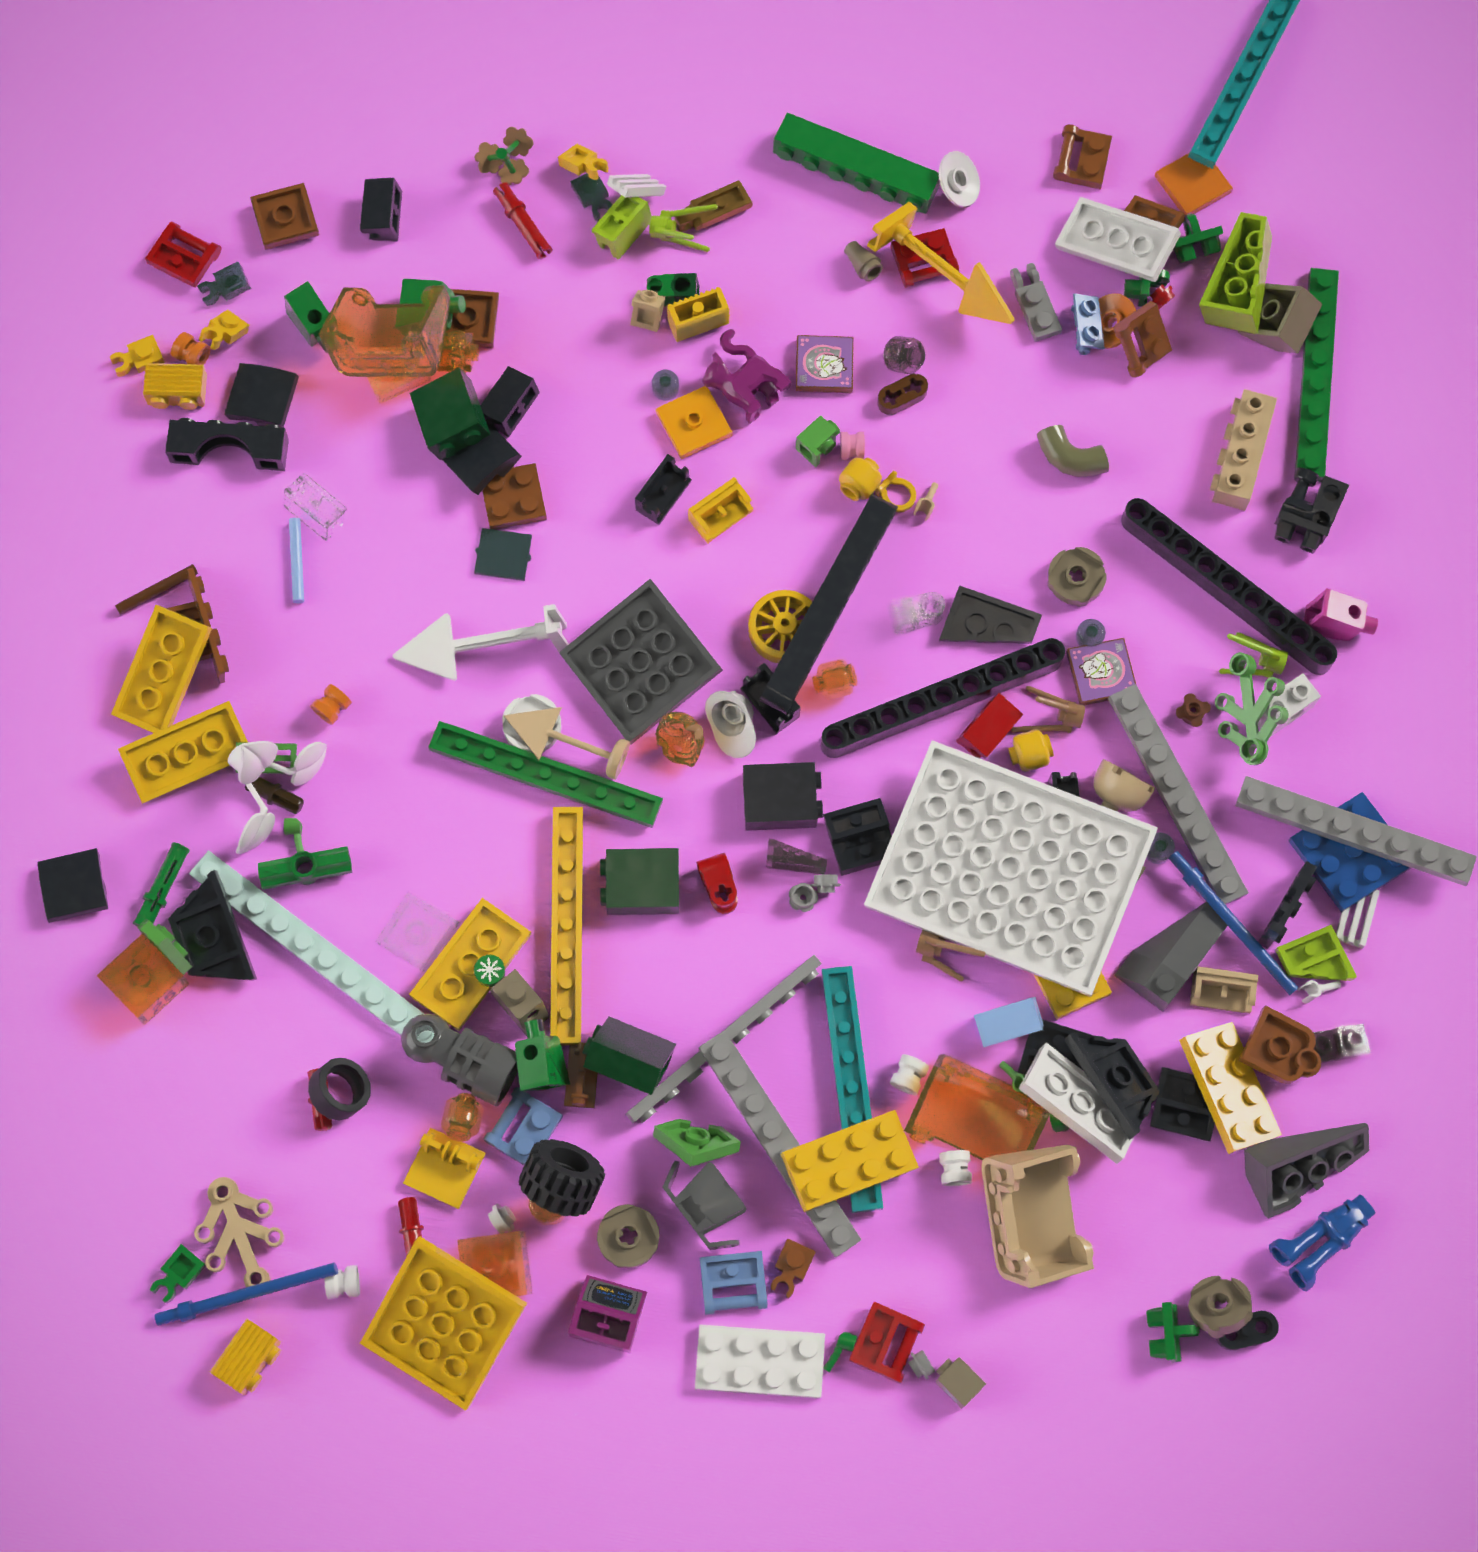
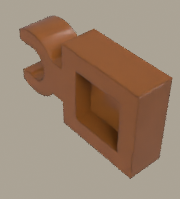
M787 1238L774 1269L781 1271L782 1274L773 1279L770 1291L774 1292L778 1284L784 1283L788 1286L785 1298H791L795 1289L794 1278L800 1281L804 1280L816 1251Z

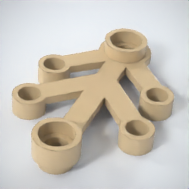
M219 1177L209 1185L207 1191L211 1206L203 1223L195 1228L194 1236L200 1243H210L214 1239V1227L222 1211H224L227 1223L214 1252L206 1257V1267L211 1272H221L226 1265L225 1258L233 1240H235L247 1271L244 1275L245 1286L254 1285L251 1283V1277L256 1273L262 1276L260 1283L270 1281L269 1273L264 1268L258 1266L247 1234L262 1239L269 1246L276 1248L283 1244L285 1240L284 1233L277 1227L267 1228L240 1217L235 1205L250 1209L259 1218L266 1219L273 1213L272 1203L264 1198L257 1200L240 1193L238 1185L231 1178ZM221 1187L228 1188V1194L224 1198L218 1197V1190ZM263 1203L268 1204L269 1210L265 1214H260L258 1212L259 1205ZM203 1228L210 1230V1235L206 1239L199 1237V1233ZM273 1232L280 1234V1239L276 1243L269 1241V1236ZM214 1257L221 1259V1264L217 1268L210 1266V1262Z

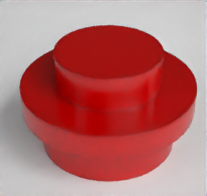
M1162 284L1149 296L1152 298V302L1156 303L1160 309L1175 294L1171 291L1173 289L1171 285L1165 288Z

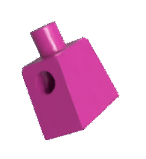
M1328 588L1308 603L1305 608L1304 622L1326 638L1350 641L1360 632L1374 635L1378 627V618L1366 615L1368 607L1366 601Z

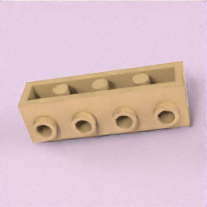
M1244 389L1240 398H1234L1230 414L1235 415L1233 424H1227L1223 437L1224 440H1228L1226 449L1221 448L1216 464L1221 466L1220 473H1214L1210 485V490L1214 491L1212 502L1243 511L1246 510L1253 493L1277 397Z

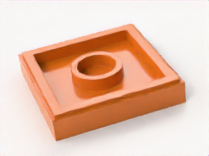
M1189 153L1155 172V178L1177 208L1184 213V217L1187 214L1199 212L1232 193L1233 187L1216 164L1211 169L1188 158Z

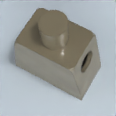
M516 969L490 990V994L525 1035L524 1022L535 1019H543V1022L550 1018L542 999ZM536 1010L535 1014L528 1018V1016Z

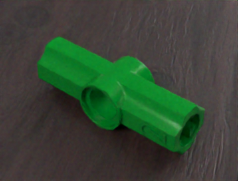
M348 846L313 853L300 851L292 857L258 863V874L262 890L298 883L310 885L319 879L353 873ZM303 863L313 864L312 869L308 873H299V866Z

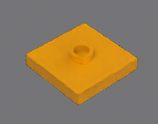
M703 386L655 408L656 414L681 460L733 436L730 426L708 387Z

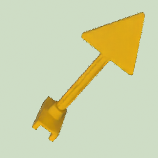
M906 203L873 225L872 230L878 235L868 241L867 246L876 252L893 240H896L901 245H906L964 291L958 309L960 314L1007 324L1015 321L980 262L974 265L970 279H968L912 235V231L909 229L912 226L917 207L912 203Z

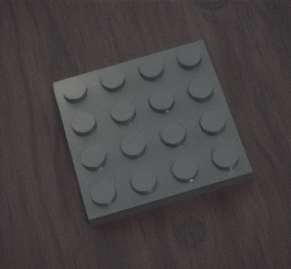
M652 579L647 580L559 652L626 740L630 741L631 745L723 671Z

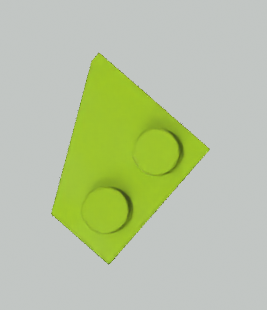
M1332 925L1275 949L1286 974L1291 978L1353 981L1357 978Z

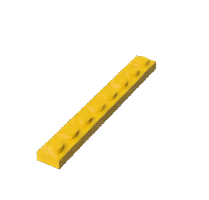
M553 807L550 1036H558L561 1046H578L582 1038L583 807Z

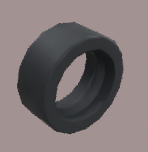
M339 1057L330 1059L312 1074L309 1080L308 1093L312 1104L319 1113L328 1119L340 1121L349 1119L367 1105L371 1096V1084L367 1074L360 1065L350 1059ZM328 1074H337L347 1081L353 1093V1102L351 1104H342L332 1097L326 1085Z

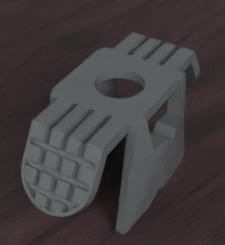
M675 1160L662 1188L709 1250L739 1246V1240L710 1243L704 1234L744 1214L747 1208L712 1162L707 1163L675 1197L670 1190L680 1166V1162Z

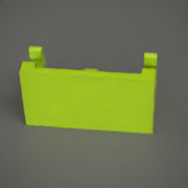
M621 195L591 229L601 249H604L607 245L612 256L619 260L650 224L652 214L648 202L640 197H624Z

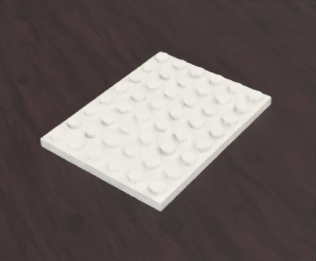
M932 740L864 902V907L959 945L984 951L989 957L1091 997L1158 827Z

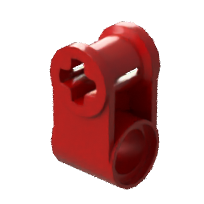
M723 852L696 861L702 883L706 887L713 909L720 914L733 912L737 907L738 897L726 853ZM725 893L729 900L723 901L720 894Z

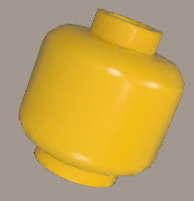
M868 457L865 459H852L839 476L841 492L853 501L870 498L882 481V476L878 470L879 465Z
M1038 729L1015 735L1012 741L1013 747L1008 748L1012 764H1019L1020 769L1024 772L1048 766L1050 757L1054 756L1048 734L1043 735Z

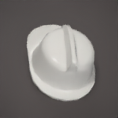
M717 691L711 694L706 701L705 712L719 748L726 755L733 758H743L749 755L755 748L756 733L752 723L754 710L751 702L736 691Z

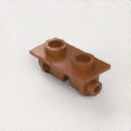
M578 1043V1046L569 1045L567 1071L571 1085H566L564 1106L595 1109L598 1073L583 1067L587 1055L582 1054L586 1043Z

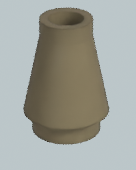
M851 241L844 248V253L849 258L860 279L869 282L880 275L883 265L879 257L862 247L857 241Z

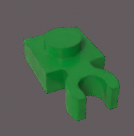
M181 1244L160 1268L167 1275L164 1279L156 1280L151 1285L150 1291L156 1293L159 1288L166 1286L168 1293L162 1301L168 1304L175 1298L177 1286L180 1285L187 1290L206 1265Z

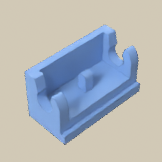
M1036 997L974 1015L983 1048L1041 1031L1044 1026Z

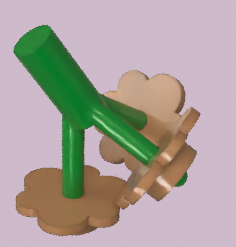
M510 126L506 129V136L503 138V144L508 146L507 149L499 148L497 144L490 145L488 142H482L479 144V152L475 153L474 159L479 162L478 170L481 173H488L489 171L491 173L498 172L501 177V183L508 182L509 185L512 183L517 185L522 182V178L529 174L530 170L525 165L523 159L515 161L510 159V155L514 157L519 154L527 156L529 149L534 145V141L530 136H527V131L524 128L517 129L514 126Z

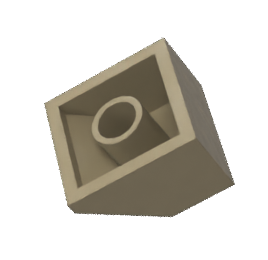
M1265 283L1258 334L1239 330L1238 333L1277 352L1298 354L1322 303L1303 286Z

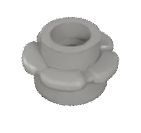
M838 874L814 875V884H811V886L817 887V893H835V887H840L841 883H838Z
M808 883L795 885L789 891V904L794 910L800 909L802 912H808L814 908V903L818 901L817 891ZM804 895L806 896V899L801 900L800 896Z
M923 1350L916 1354L911 1352L913 1359L908 1363L916 1377L919 1379L924 1376L928 1380V1376L936 1371Z

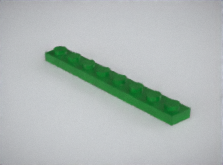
M1311 267L1308 277V292L1320 301L1322 306L1308 332L1303 347L1295 472L1299 467L1312 470L1319 475L1317 481L1321 482L1326 473L1339 271Z
M440 720L428 746L429 751L653 828L663 803V798L543 756L538 760L532 752Z

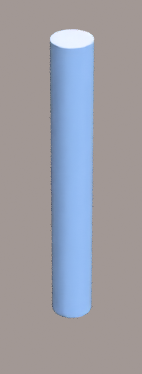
M290 518L293 603L299 604L304 602L301 520L299 518Z

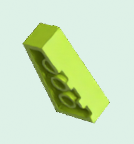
M1240 212L1199 303L1205 324L1258 334L1273 237L1266 216Z

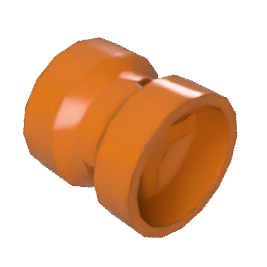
M182 332L175 339L170 354L179 361H186L187 364L204 365L209 358L211 349L206 343L195 341L194 337L189 333Z
M329 684L324 689L325 697L315 699L310 708L322 720L333 725L338 720L339 709L346 710L352 704V701L339 688Z

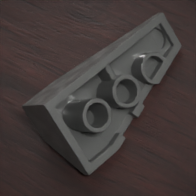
M1205 902L1133 950L1114 976L1164 1012L1228 925Z
M1359 1123L1274 1138L1245 1149V1176L1264 1216L1269 1219L1295 1208L1302 1202L1301 1196L1312 1188L1317 1191L1325 1185L1323 1182L1325 1178L1335 1171H1344L1369 1152V1125Z

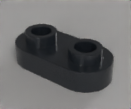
M1260 1310L1253 1312L1252 1319L1235 1332V1340L1227 1339L1226 1335L1215 1339L1219 1346L1225 1350H1239L1273 1340L1278 1334L1279 1324L1272 1313ZM1257 1322H1262L1265 1325L1266 1331L1264 1333H1259L1256 1330Z

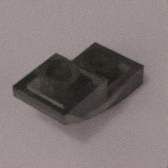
M1364 1024L1339 1026L1332 1030L1313 1032L1316 1038L1314 1050L1319 1054L1321 1063L1339 1061L1371 1053Z

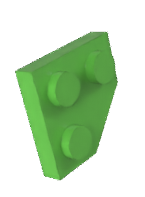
M145 919L137 926L147 940L182 975L192 968L184 958L188 952L163 925L158 924L155 926L150 920Z
M676 1119L654 1126L653 1137L689 1166H697L714 1159L724 1158L725 1156L738 1153L740 1150L741 1141L722 1126L709 1124L708 1129L692 1127L690 1126L691 1121Z

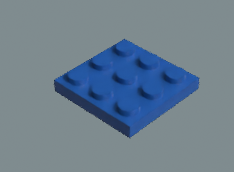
M1363 791L1337 807L1388 825ZM1305 830L1299 831L1288 840L1304 863L1308 861L1317 867L1313 873L1314 877L1317 878V881L1341 913L1411 869V867Z

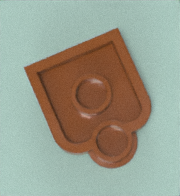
M1265 1005L1259 1013L1238 1061L1283 1084H1291L1300 1077L1310 1078L1316 1075L1321 1068V1058L1314 1050L1316 1038L1313 1031L1307 1026Z

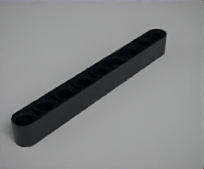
M874 494L870 496L760 698L761 702L784 714L788 713L886 533L898 506Z
M1134 498L1127 503L1121 517V523L1125 530L1282 651L1288 652L1291 658L1315 675H1322L1330 670L1338 655L1333 643L1142 498ZM1137 512L1142 516V518L1135 519L1130 515V513ZM1153 530H1161L1165 533V536L1159 537L1153 533ZM1176 547L1185 548L1188 554L1178 553ZM1199 565H1207L1211 572L1202 571ZM1228 582L1232 584L1234 590L1225 589L1222 583ZM1245 600L1254 601L1257 604V608L1249 607ZM1268 618H1276L1281 625H1272ZM1292 636L1301 637L1304 644L1294 642ZM1315 654H1323L1328 662L1319 661Z
M1045 639L830 724L822 732L821 751L829 758L841 757L995 696L998 693L1055 672L1059 669L1064 659L1065 646L1058 639ZM1044 652H1054L1057 655V659L1050 660L1046 658ZM1026 662L1030 665L1031 669L1021 670L1017 663ZM993 672L1000 673L1004 679L1002 681H995L990 677V674ZM972 683L977 687V690L974 692L966 691L963 688V684ZM946 694L949 696L950 701L940 702L936 699V695ZM912 704H917L923 708V711L921 713H913L908 707ZM891 715L896 719V722L886 724L882 721L881 717ZM865 726L869 733L859 735L854 731V728ZM835 736L840 738L842 743L838 746H832L826 740L829 737Z

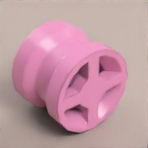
M858 431L856 434L840 432L841 460H848L850 457L865 458L864 431Z

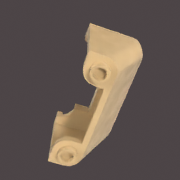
M1060 1145L994 1155L983 1159L981 1169L994 1258L997 1270L1005 1280L1033 1288L1094 1269L1092 1259L1094 1255L1093 1247L1088 1240L1076 1234L1068 1176L1076 1175L1081 1163L1075 1146Z

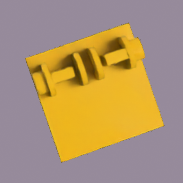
M430 1127L428 1133H424L419 1144L421 1147L403 1184L456 1209H460L486 1152Z

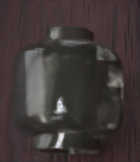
M894 336L889 339L883 350L884 364L889 370L896 373L914 374L922 367L925 361L924 346L921 341L914 337Z

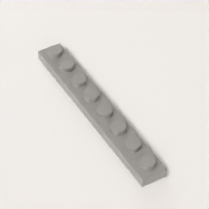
M1134 684L1109 696L1108 700L1199 870L1204 875L1203 877L1208 886L1225 905L1246 896L1249 893L1137 685Z
M1248 776L1244 778L1235 804L1236 807L1465 887L1470 881L1477 858L1473 854Z
M812 955L728 1026L725 1031L730 1039L737 1044L750 1033L746 1027L755 1020L758 1024H761L773 1013L770 1009L772 1005L778 1000L783 1005L796 994L793 988L802 981L807 985L819 974L816 968L822 964L815 955ZM701 1052L696 1053L657 1086L652 1095L648 1094L625 1113L632 1124L638 1119L643 1124L657 1112L653 1108L655 1104L661 1099L665 1103L669 1102L680 1092L677 1086L686 1079L690 1084L704 1072L700 1066L706 1060Z
M724 1030L698 1047V1049L799 1202L781 1153L800 1146V1144ZM837 1201L805 1212L834 1257L839 1256L862 1240Z

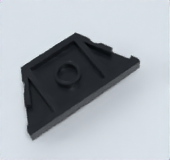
M212 870L207 874L208 878L199 888L193 890L186 898L185 903L177 908L168 918L176 938L175 940L188 952L184 957L192 966L187 971L188 975L248 981L257 980L218 871Z
M1078 1033L1069 1034L1064 1039V1042L1128 1139H1132L1140 1132L1141 1129L1139 1127L1151 1110V1103L1156 1100L1160 1092L1159 1088L1126 1039H1107L1103 1036L1095 1035L1090 1039L1079 1038Z

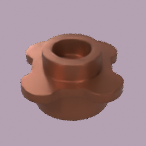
M1188 693L1184 696L1183 705L1176 709V716L1193 727H1200L1203 723L1202 718L1210 712L1211 706L1208 702L1198 700L1193 693ZM1191 708H1195L1196 712H1191Z

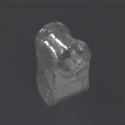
M927 592L912 597L899 598L888 603L887 608L894 633L905 634L940 623L945 609L943 596L937 592ZM932 605L936 612H931V609L927 608V606Z

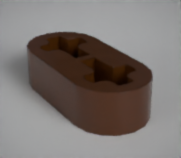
M914 373L885 386L878 393V409L886 415H893L921 402L927 395V379L920 374ZM910 385L920 386V392L917 393L915 390L909 391ZM886 396H889L891 399L897 397L895 404L892 405L890 402L884 403Z

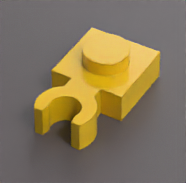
M575 144L558 156L559 166L578 176L586 172L590 179L598 180L599 170L605 173L609 172L608 162L605 159L598 158L596 152L580 144Z
M227 309L211 319L208 327H204L201 330L199 341L211 339L210 349L216 350L220 347L221 341H225L230 345L246 335L250 325Z
M153 334L127 344L129 352L125 354L116 352L109 356L112 364L123 362L121 367L115 369L118 377L127 375L131 368L136 367L138 373L144 372L146 363H165Z

